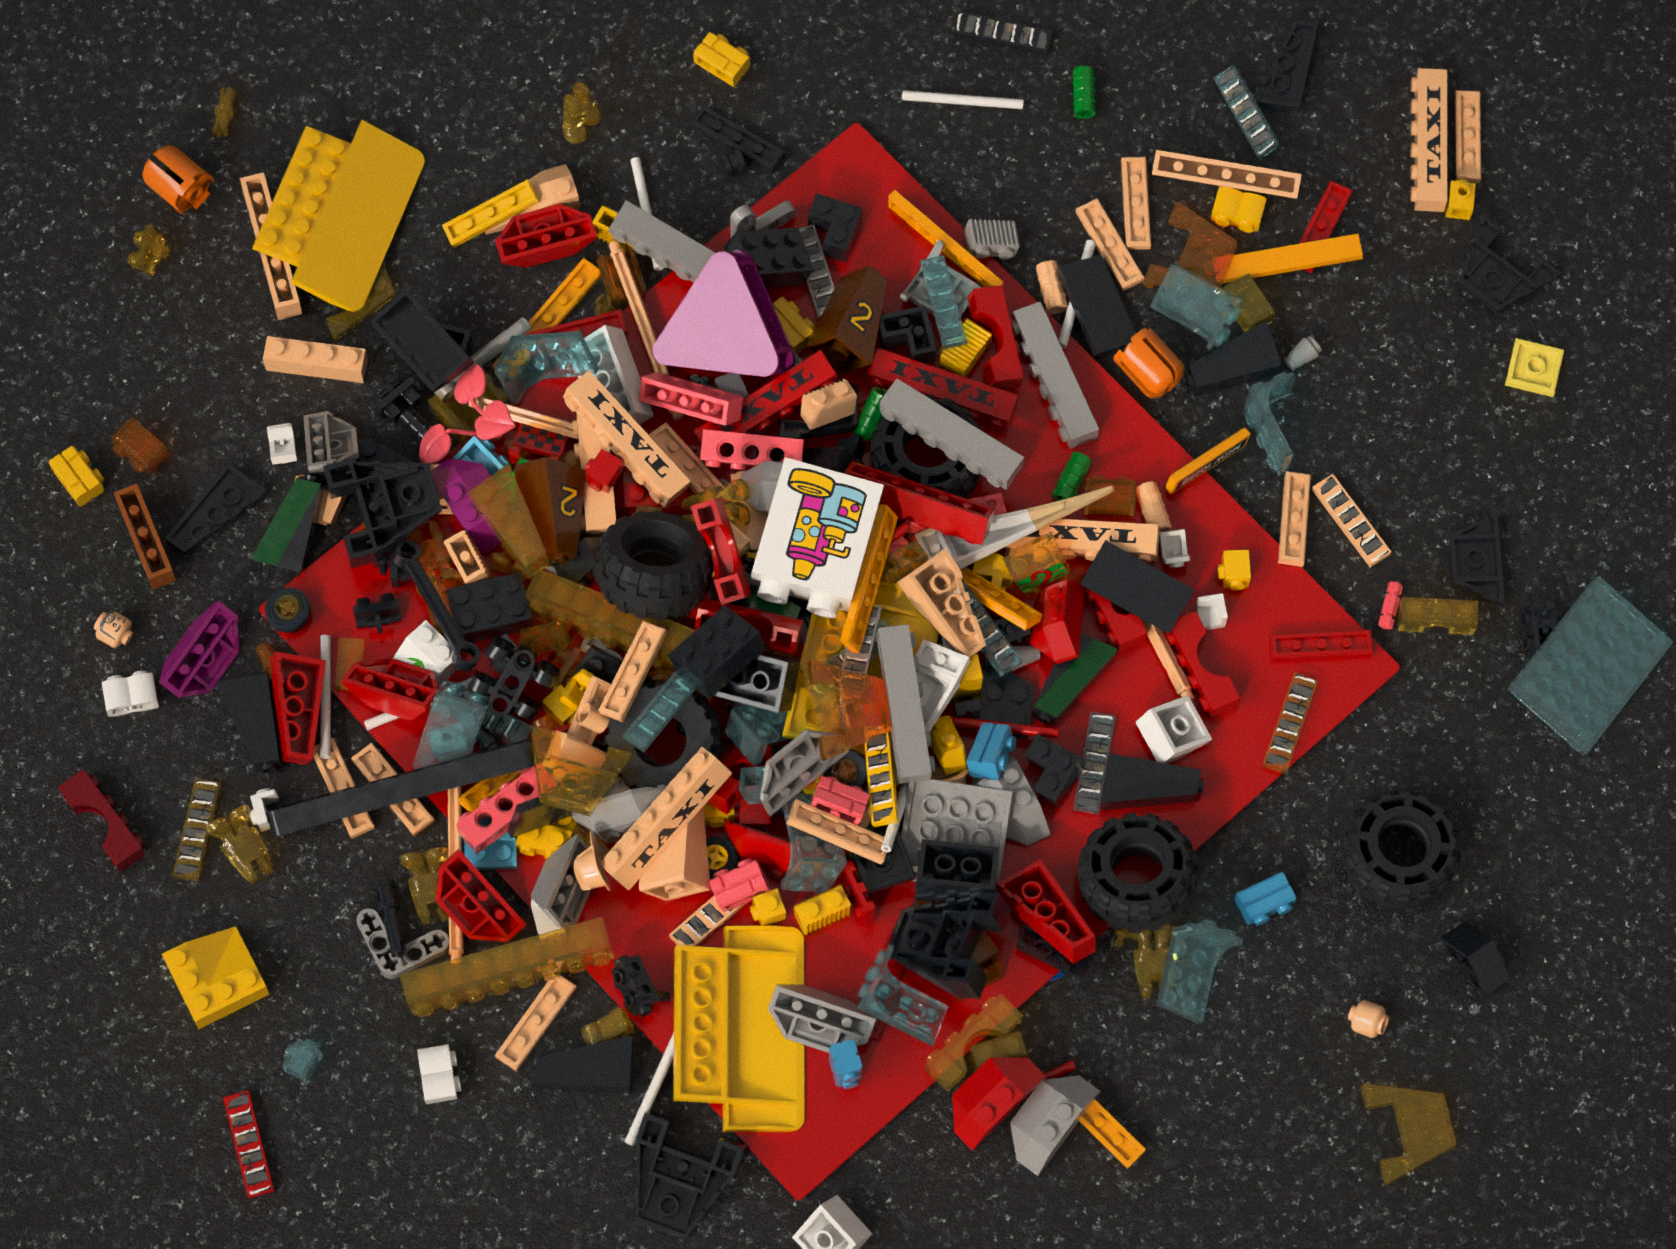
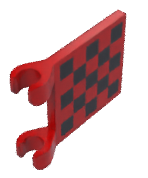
M521 423L514 442L509 449L510 456L508 462L517 464L522 450L549 456L551 459L560 461L569 437Z

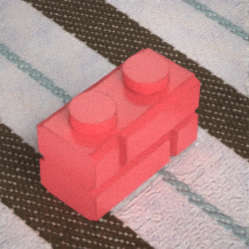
M821 775L814 789L810 805L855 825H859L870 794L864 792L858 786H848L840 783L835 777H824Z
M743 860L737 864L738 868L728 871V869L720 870L714 874L713 879L709 880L718 906L723 912L753 900L754 896L771 891L762 866L757 860Z

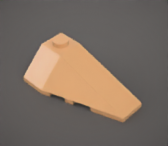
M566 164L543 170L529 179L540 202L517 215L557 204H563L576 210L580 209L579 196L573 177ZM511 218L485 231V234L503 230Z
M945 548L899 580L897 584L914 607L958 653L970 658L985 647L986 644L977 617L973 615L970 607V597L968 592H965L961 580L963 578L961 570Z

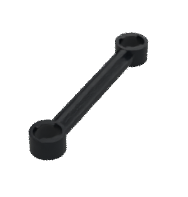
M412 540L400 541L393 553L394 563L400 568L407 569L454 650L452 655L453 665L461 671L473 670L480 658L479 648L471 642H466L418 560L421 554L419 545ZM401 550H408L414 556H412V559H406L400 555L402 553ZM460 652H467L473 658L471 661H465L460 658Z

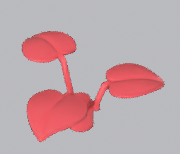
M478 364L469 367L461 375L454 390L455 399L459 403L466 404L470 401V404L482 415L475 422L476 432L451 428L445 431L443 425H434L422 438L419 450L421 463L431 465L442 460L448 454L451 447L450 434L477 436L482 440L496 442L501 439L504 433L516 427L504 402L500 400L493 401L484 410L476 403L475 398L481 397L486 388V375Z

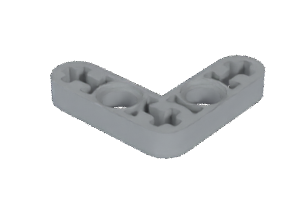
M785 201L756 218L749 205L740 206L730 216L731 237L736 232L777 229L794 218L797 211L790 201Z
M367 908L359 912L357 916L358 928L380 972L386 978H397L444 955L449 950L448 935L442 930H434L406 944L408 952L412 948H418L422 951L420 959L412 961L407 955L397 958V954L393 958L391 953H389L390 945L386 929L379 914L375 910ZM366 916H369L370 919L375 918L373 925L376 931L371 933L367 924L362 925L365 922L364 918ZM376 938H385L387 946L382 950L375 949L373 941ZM434 938L444 939L442 942L443 947L438 948L434 945L429 948L430 954H426L423 943L426 942L427 947L434 944ZM385 955H389L392 963H398L395 965V971L391 972L389 968L384 969L387 967Z

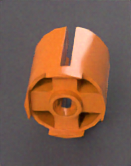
M166 145L158 149L153 155L181 178L183 182L181 185L178 184L150 159L147 160L143 169L142 176L144 182L180 214L186 215L183 211H187L192 207L198 209L210 195L207 189L210 185V179L214 182L213 177L177 147Z
M1144 328L1130 338L1132 341L1126 346L1124 352L1120 349L1118 350L1113 360L1147 397L1159 398L1170 392L1180 382L1185 367L1181 360L1151 328L1149 330Z

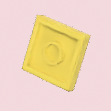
M1516 338L1505 386L1553 397L1564 350Z

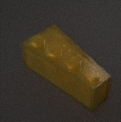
M507 464L468 492L472 505L529 578L550 565L546 550L510 464Z

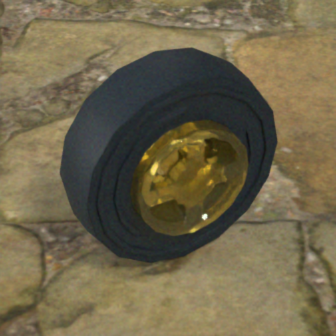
M291 587L274 591L267 599L265 605V616L269 624L277 631L283 633H292L302 629L307 624L311 615L310 602L306 595L300 590Z

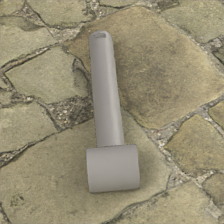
M522 317L470 356L474 361L471 366L478 364L482 367L532 328L526 319ZM463 373L434 392L442 403H447L455 397V385Z

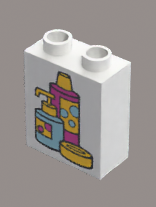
M785 457L751 573L750 585L759 587L757 596L776 604H786L788 596L808 601L807 610L809 612L827 618H835L838 610L849 612L884 485Z

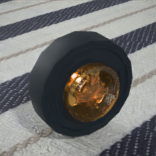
M848 748L849 752L827 769L823 775L824 777H835L840 783L862 788L868 780L866 758L860 752Z

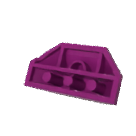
M448 458L431 470V475L438 491L484 555L506 541L511 505L482 463Z
M216 601L192 622L167 657L159 683L178 698L211 692L216 682L219 681L239 652L238 616L220 601Z

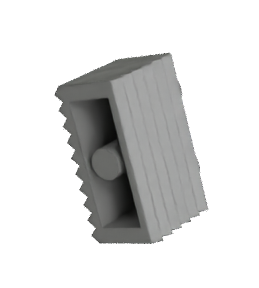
M970 219L963 231L966 251L979 259H984L988 256L999 257L1004 260L1015 257L1020 246L1014 220L1010 222L1009 220L987 221L985 219L982 221L981 219Z

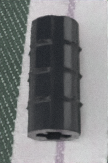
M413 407L407 409L398 419V424L419 444H421L425 433L432 427Z

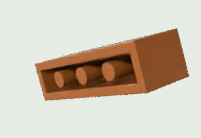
M134 484L114 492L115 499L152 590L175 582L173 570L138 485Z

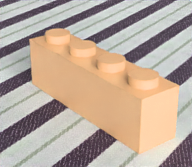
M267 336L263 355L266 371L364 383L368 364L366 349Z

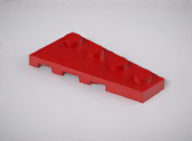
M821 839L825 850L832 852L834 857L832 865L836 874L841 873L845 882L842 883L847 897L852 896L855 905L852 907L858 920L862 919L865 926L874 923L876 907L873 901L869 902L864 883H857V870L851 860L847 861V850Z

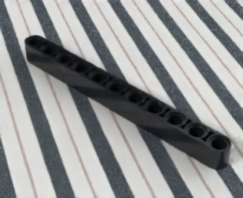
M532 738L276 807L265 813L272 836L275 837L526 769L539 764Z

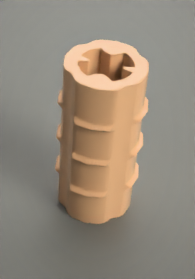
M1053 260L1039 263L1036 271L1046 311L1049 314H1058L1066 311L1068 304L1062 282L1056 271L1058 268L1057 262Z
M1152 481L1138 486L1135 492L1146 524L1158 525L1159 532L1171 530L1172 526L1157 483Z

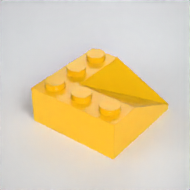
M236 926L185 942L162 954L198 1029L270 995Z

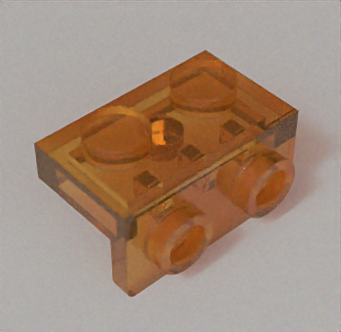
M628 249L625 251V256L639 294L642 296L646 293L645 282L643 281L634 250ZM601 255L596 261L610 303H629L613 259L610 255Z

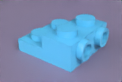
M473 436L452 458L482 463L498 487L513 473L509 468L512 463H509L504 455L498 456L493 451L495 445L490 440H482L477 436Z
M483 818L479 821L478 824L481 826H489L492 823V820L489 818ZM507 832L477 855L464 840L465 857L477 870L517 869V836L511 838Z

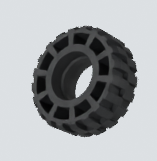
M672 682L641 685L624 722L610 718L607 726L608 734L604 735V744L608 746L606 756L608 762H612L614 766L613 772L617 777H621L625 781L624 784L630 789L656 788L658 785L667 786L701 747L718 759L719 753L723 751V744H721L723 728L719 726L717 720L719 716L716 710H713L709 705L708 699L698 694L695 689H692L688 694L687 691L678 685L675 686ZM667 690L677 691L685 697L677 709L675 705L661 698ZM657 702L673 712L671 717L677 719L683 725L686 733V747L679 759L669 764H659L649 759L644 750L638 747V744L632 739L633 731L642 736L644 730L637 726L646 715L648 719L657 717L655 714L650 713V710Z

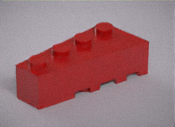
M275 652L270 657L280 758L281 761L307 765L313 760L326 660Z
M1041 859L996 883V893L1002 895L1012 909V912L1073 964L1096 952L1095 935Z

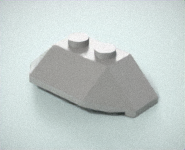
M329 411L303 416L307 465L310 475H317L321 479H325L323 466L359 458L356 427L334 417Z
M764 461L742 473L738 497L758 513L769 514L783 462Z
M806 729L766 762L760 800L770 816L849 752L840 734Z
M1010 753L1008 755L1007 770L1001 772L998 780H990L985 777L983 779L973 778L971 785L1013 791L1006 833L1007 839L1029 847L1051 836L1041 805L1018 762Z
M658 785L656 788L630 789L585 803L572 812V818L588 832L593 831L596 837L606 843H617L667 786Z
M578 834L570 838L546 859L530 896L557 927H576L591 889L582 890L574 874L575 859L589 848Z
M776 984L768 1007L770 1014L773 1016L785 1039L829 1053L831 1045L851 1039L855 1040L856 1046L868 1043L876 1020L875 1016L852 1001L797 984Z
M1080 1076L1043 1080L1034 1089L1010 1122L1016 1160L1039 1176L1101 1091Z

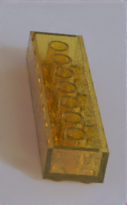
M539 568L525 593L534 616L540 621H552L563 630L570 631L572 629L588 640L595 638L600 640L606 647L615 649V647L620 648L626 654L643 621L666 629L668 633L652 665L656 667L665 666L672 673L678 675L673 668L668 654L694 632V629L668 619L636 618L635 615L630 613L625 614L618 610L615 604L611 605L604 598V594Z
M603 917L404 973L400 975L406 1002L414 1016L425 1017L433 1014V1010L444 1008V1010L458 1007L460 1002L467 1000L471 1003L483 1000L485 995L491 993L502 995L509 992V988L530 987L535 984L534 981L545 979V981L554 980L560 977L559 974L568 971L571 974L585 970V966L592 964L603 966L610 963V959L615 958Z

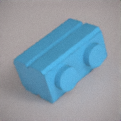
M987 722L981 724L966 761L971 777L982 779L985 777L990 780H998L1001 772L1007 770L1009 752H1013L1016 747V738L1013 736L1009 725H995L994 723Z
M1280 872L1237 892L1234 899L1247 925L1255 923L1256 926H1259L1269 921V916L1278 912L1279 915H1283L1293 909L1292 905L1296 901V896L1291 886H1289L1284 873Z
M851 1039L831 1045L829 1047V1063L836 1086L843 1087L844 1089L858 1086V1082L862 1079V1063L855 1040Z

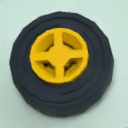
M713 836L706 838L710 879H713L714 874L720 870L728 869V871H731L738 867V854L730 841L722 837Z

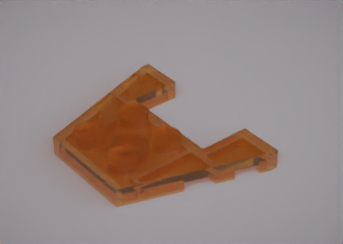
M1176 202L1169 218V225L1189 230L1191 233L1176 269L1171 270L1150 264L1143 281V286L1146 288H1153V286L1165 285V288H1174L1175 285H1189V288L1221 287L1238 247L1237 241L1183 204Z
M809 660L807 662L810 685L835 684L842 735H827L818 738L821 761L828 760L892 730L883 679L856 671L842 670L838 666L825 665L818 660Z

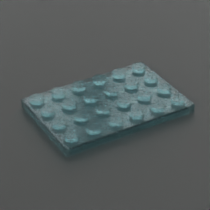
M1598 575L1587 586L1507 690L1584 756L1587 755L1669 649L1673 641Z

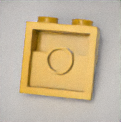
M570 816L517 836L516 847L525 855L534 856L539 854L547 859L574 836L578 823Z

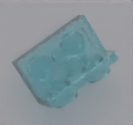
M745 705L732 709L724 732L752 765L761 763L767 745L779 741L780 735L755 706Z

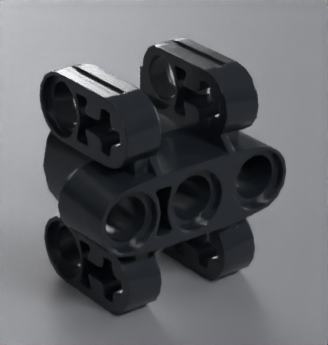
M494 636L486 654L506 666L501 677L495 679L488 674L476 670L468 687L482 696L488 697L491 694L488 708L494 716L503 717L514 706L515 713L527 720L534 721L542 703L540 704L527 696L522 690L528 679H533L539 684L551 688L560 673V669L545 660H540L538 663L537 653L531 646L525 645L517 650H513L515 646L510 641ZM516 676L519 680V685H509L506 677ZM502 698L506 700L508 706L505 708L497 707L495 699Z

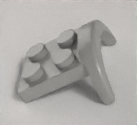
M938 240L905 291L901 293L900 298L906 303L911 301L919 307L926 306L927 312L937 317L935 311L940 312L955 307L958 319L952 321L957 324L969 307L968 295L974 288H981V286L938 260L944 247V242ZM940 265L945 271L925 275L923 266ZM947 277L949 288L929 290L927 279ZM951 292L953 303L934 307L931 295L935 296Z

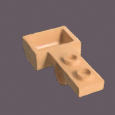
M594 676L591 677L567 734L556 730L542 762V767L576 783L599 775L606 758V752L592 746L596 734L602 733L609 724L610 717L600 714L598 710L611 686L610 683Z

